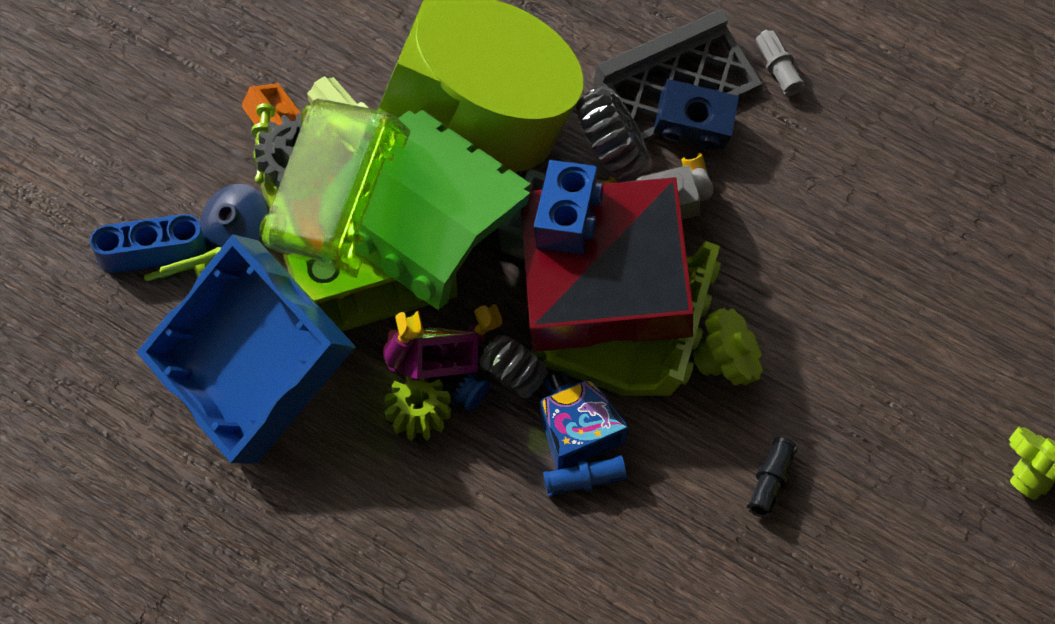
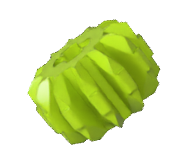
M406 376V384L394 381L392 385L393 393L386 394L384 399L385 405L388 407L385 410V418L388 422H393V431L399 434L407 430V438L410 441L416 437L417 433H422L424 439L428 441L430 429L442 433L444 429L443 420H449L451 417V408L448 406L451 403V396L448 391H442L443 383L440 379L429 383V378L414 380V378ZM421 405L422 408L415 409L414 406Z

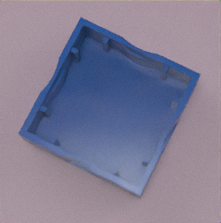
M232 234L198 276L193 288L185 299L166 315L136 353L164 386L185 403L195 418L196 423L230 463L257 464L356 346L258 240Z

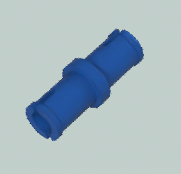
M622 455L591 463L582 460L578 461V466L543 472L548 497L583 489L584 492L592 491L593 486L627 480Z

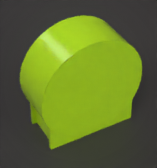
M423 0L375 117L392 123L408 111L416 114L424 110L444 124L443 132L450 128L474 145L473 152L481 149L503 164L505 168L502 173L509 169L513 172H520L542 163L553 150L582 94L583 73L578 59L563 38L540 19L518 7L498 0Z

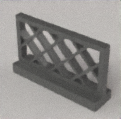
M722 9L598 64L593 80L597 88L601 86L608 87L617 95L618 93L615 88L623 84L639 88L635 102L620 98L618 95L626 109L632 110L631 117L633 120L636 111L653 117L657 115L658 109L639 104L643 90L661 95L664 87L646 82L648 73L654 70L670 74V80H673L674 76L693 81L695 86H698V83L716 88L721 92L726 91L729 94L737 95L739 98L760 89L762 86V82L727 28L729 20ZM723 40L729 50L728 59L708 54L709 46ZM689 56L701 60L697 73L677 68L679 59ZM704 62L725 68L721 81L701 75ZM729 69L743 73L749 83L740 87L726 83ZM688 113L691 120L700 117L698 114ZM654 127L641 132L645 142L661 134L653 133Z

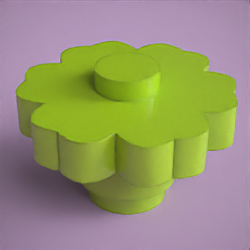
M722 308L709 314L705 325L710 335L701 340L699 346L693 351V359L699 371L705 376L711 374L718 376L723 373L736 386L739 384L748 385L759 380L760 374L763 372L759 361L761 351L757 345L755 335L750 330H747L744 318L733 308L729 310Z
M1018 426L1009 438L1011 442L1009 445L1022 458L1012 470L1014 475L1010 479V483L1027 497L1037 500L1041 494L1046 495L1055 484V441L1050 438L1045 439L1025 427Z

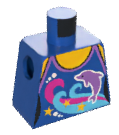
M564 371L556 372L546 378L544 384L550 396L540 401V419L556 470L573 467L578 464V461H587L626 444L628 430L626 423L593 381L586 380L572 386Z

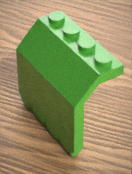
M424 110L416 114L408 111L352 151L322 197L318 224L328 233L336 236L354 249L357 254L365 257L382 269L389 277L394 278L407 287L418 298L425 300L439 310L448 303L454 276L473 247L527 205L532 184L510 169L502 174L505 168L503 164L481 149L473 152L474 145L450 128L443 132L444 124Z

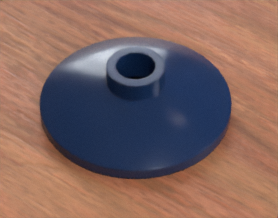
M232 184L220 189L209 199L201 215L200 225L206 245L211 250L217 247L222 248L232 234L255 239L260 242L269 225V206L265 197L252 186ZM232 212L231 217L226 220L227 216Z

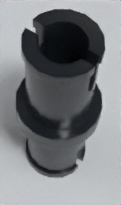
M774 438L765 465L760 466L757 471L756 478L758 482L746 506L749 508L748 511L757 517H771L779 492L786 488L789 481L787 472L798 447H795L796 444L787 438Z

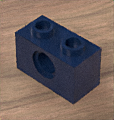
M667 79L660 95L653 133L661 134L670 141L687 140L695 142L704 149H724L732 136L739 96ZM688 113L698 114L703 122L692 121Z

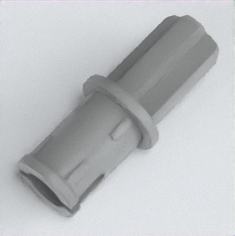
M762 31L756 37V43L767 61L766 68L768 72L775 75L785 96L799 93L805 85L792 64L793 56L785 51L774 31Z

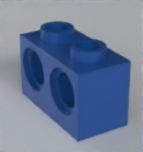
M549 160L534 223L536 248L584 254L587 239L593 240L595 235L596 216H592L594 206H601L603 199L604 183L598 182L597 166ZM571 190H580L578 192H568ZM563 223H573L569 226H561Z

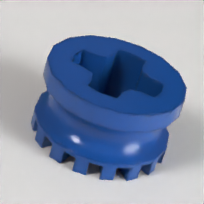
M475 373L467 374L463 378L464 384L460 382L459 385L462 387H457V392L453 395V401L456 404L464 403V409L468 412L474 411L481 404L490 387L489 383L485 380L479 382L477 380L478 375Z

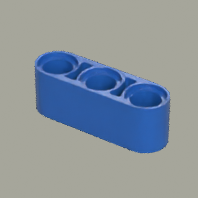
M190 214L104 225L97 228L90 237V244L98 265L103 271L108 273H120L170 265L197 257L205 253L207 247L199 220ZM193 236L188 240H182L184 237ZM148 242H154V243L151 244V245L143 246L144 244H146V243H148ZM111 247H116L115 249H113V250H111V251H106L107 249H109V248H111Z

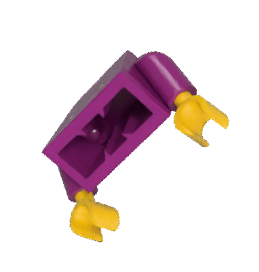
M493 304L489 308L484 305L477 308L474 314L479 324H472L467 331L434 326L423 327L419 311L407 318L404 312L397 314L395 319L398 329L389 331L388 341L383 350L389 370L415 379L478 372V347L487 338V332L503 324L497 305Z

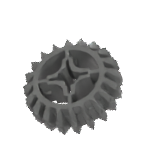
M601 86L598 89L594 88L578 100L576 110L577 116L581 121L580 125L584 129L592 148L598 155V159L602 161L605 169L610 172L617 182L636 181L651 171L652 159L647 149V144L630 112H628L624 103L620 101L618 95L612 89Z

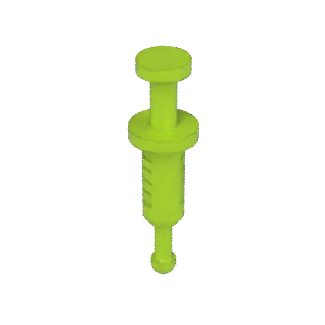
M262 103L257 106L256 113L261 117L260 123L253 125L251 131L252 136L256 138L255 145L259 144L260 132L268 133V123L276 112V108L271 104ZM254 150V162L257 165V158L255 157ZM258 169L255 182L262 184L265 179L263 176L264 172H258Z

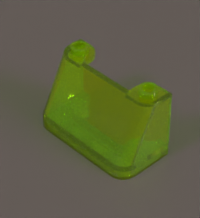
M317 98L312 104H307L302 112L301 130L269 214L265 215L260 224L259 234L263 239V244L273 251L357 278L363 260L354 255L355 243L362 245L364 239L358 232L384 162L392 163L395 156L390 150L394 146L404 149L411 130L394 114Z

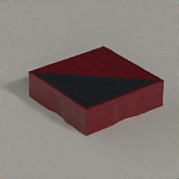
M676 177L604 184L601 206H594L592 216H596L594 239H587L584 254L536 248L534 223L542 190L529 192L528 203L521 209L533 352L590 347L610 341L646 342L693 337V306ZM571 190L568 192H578L580 190ZM563 223L561 226H569L573 223Z

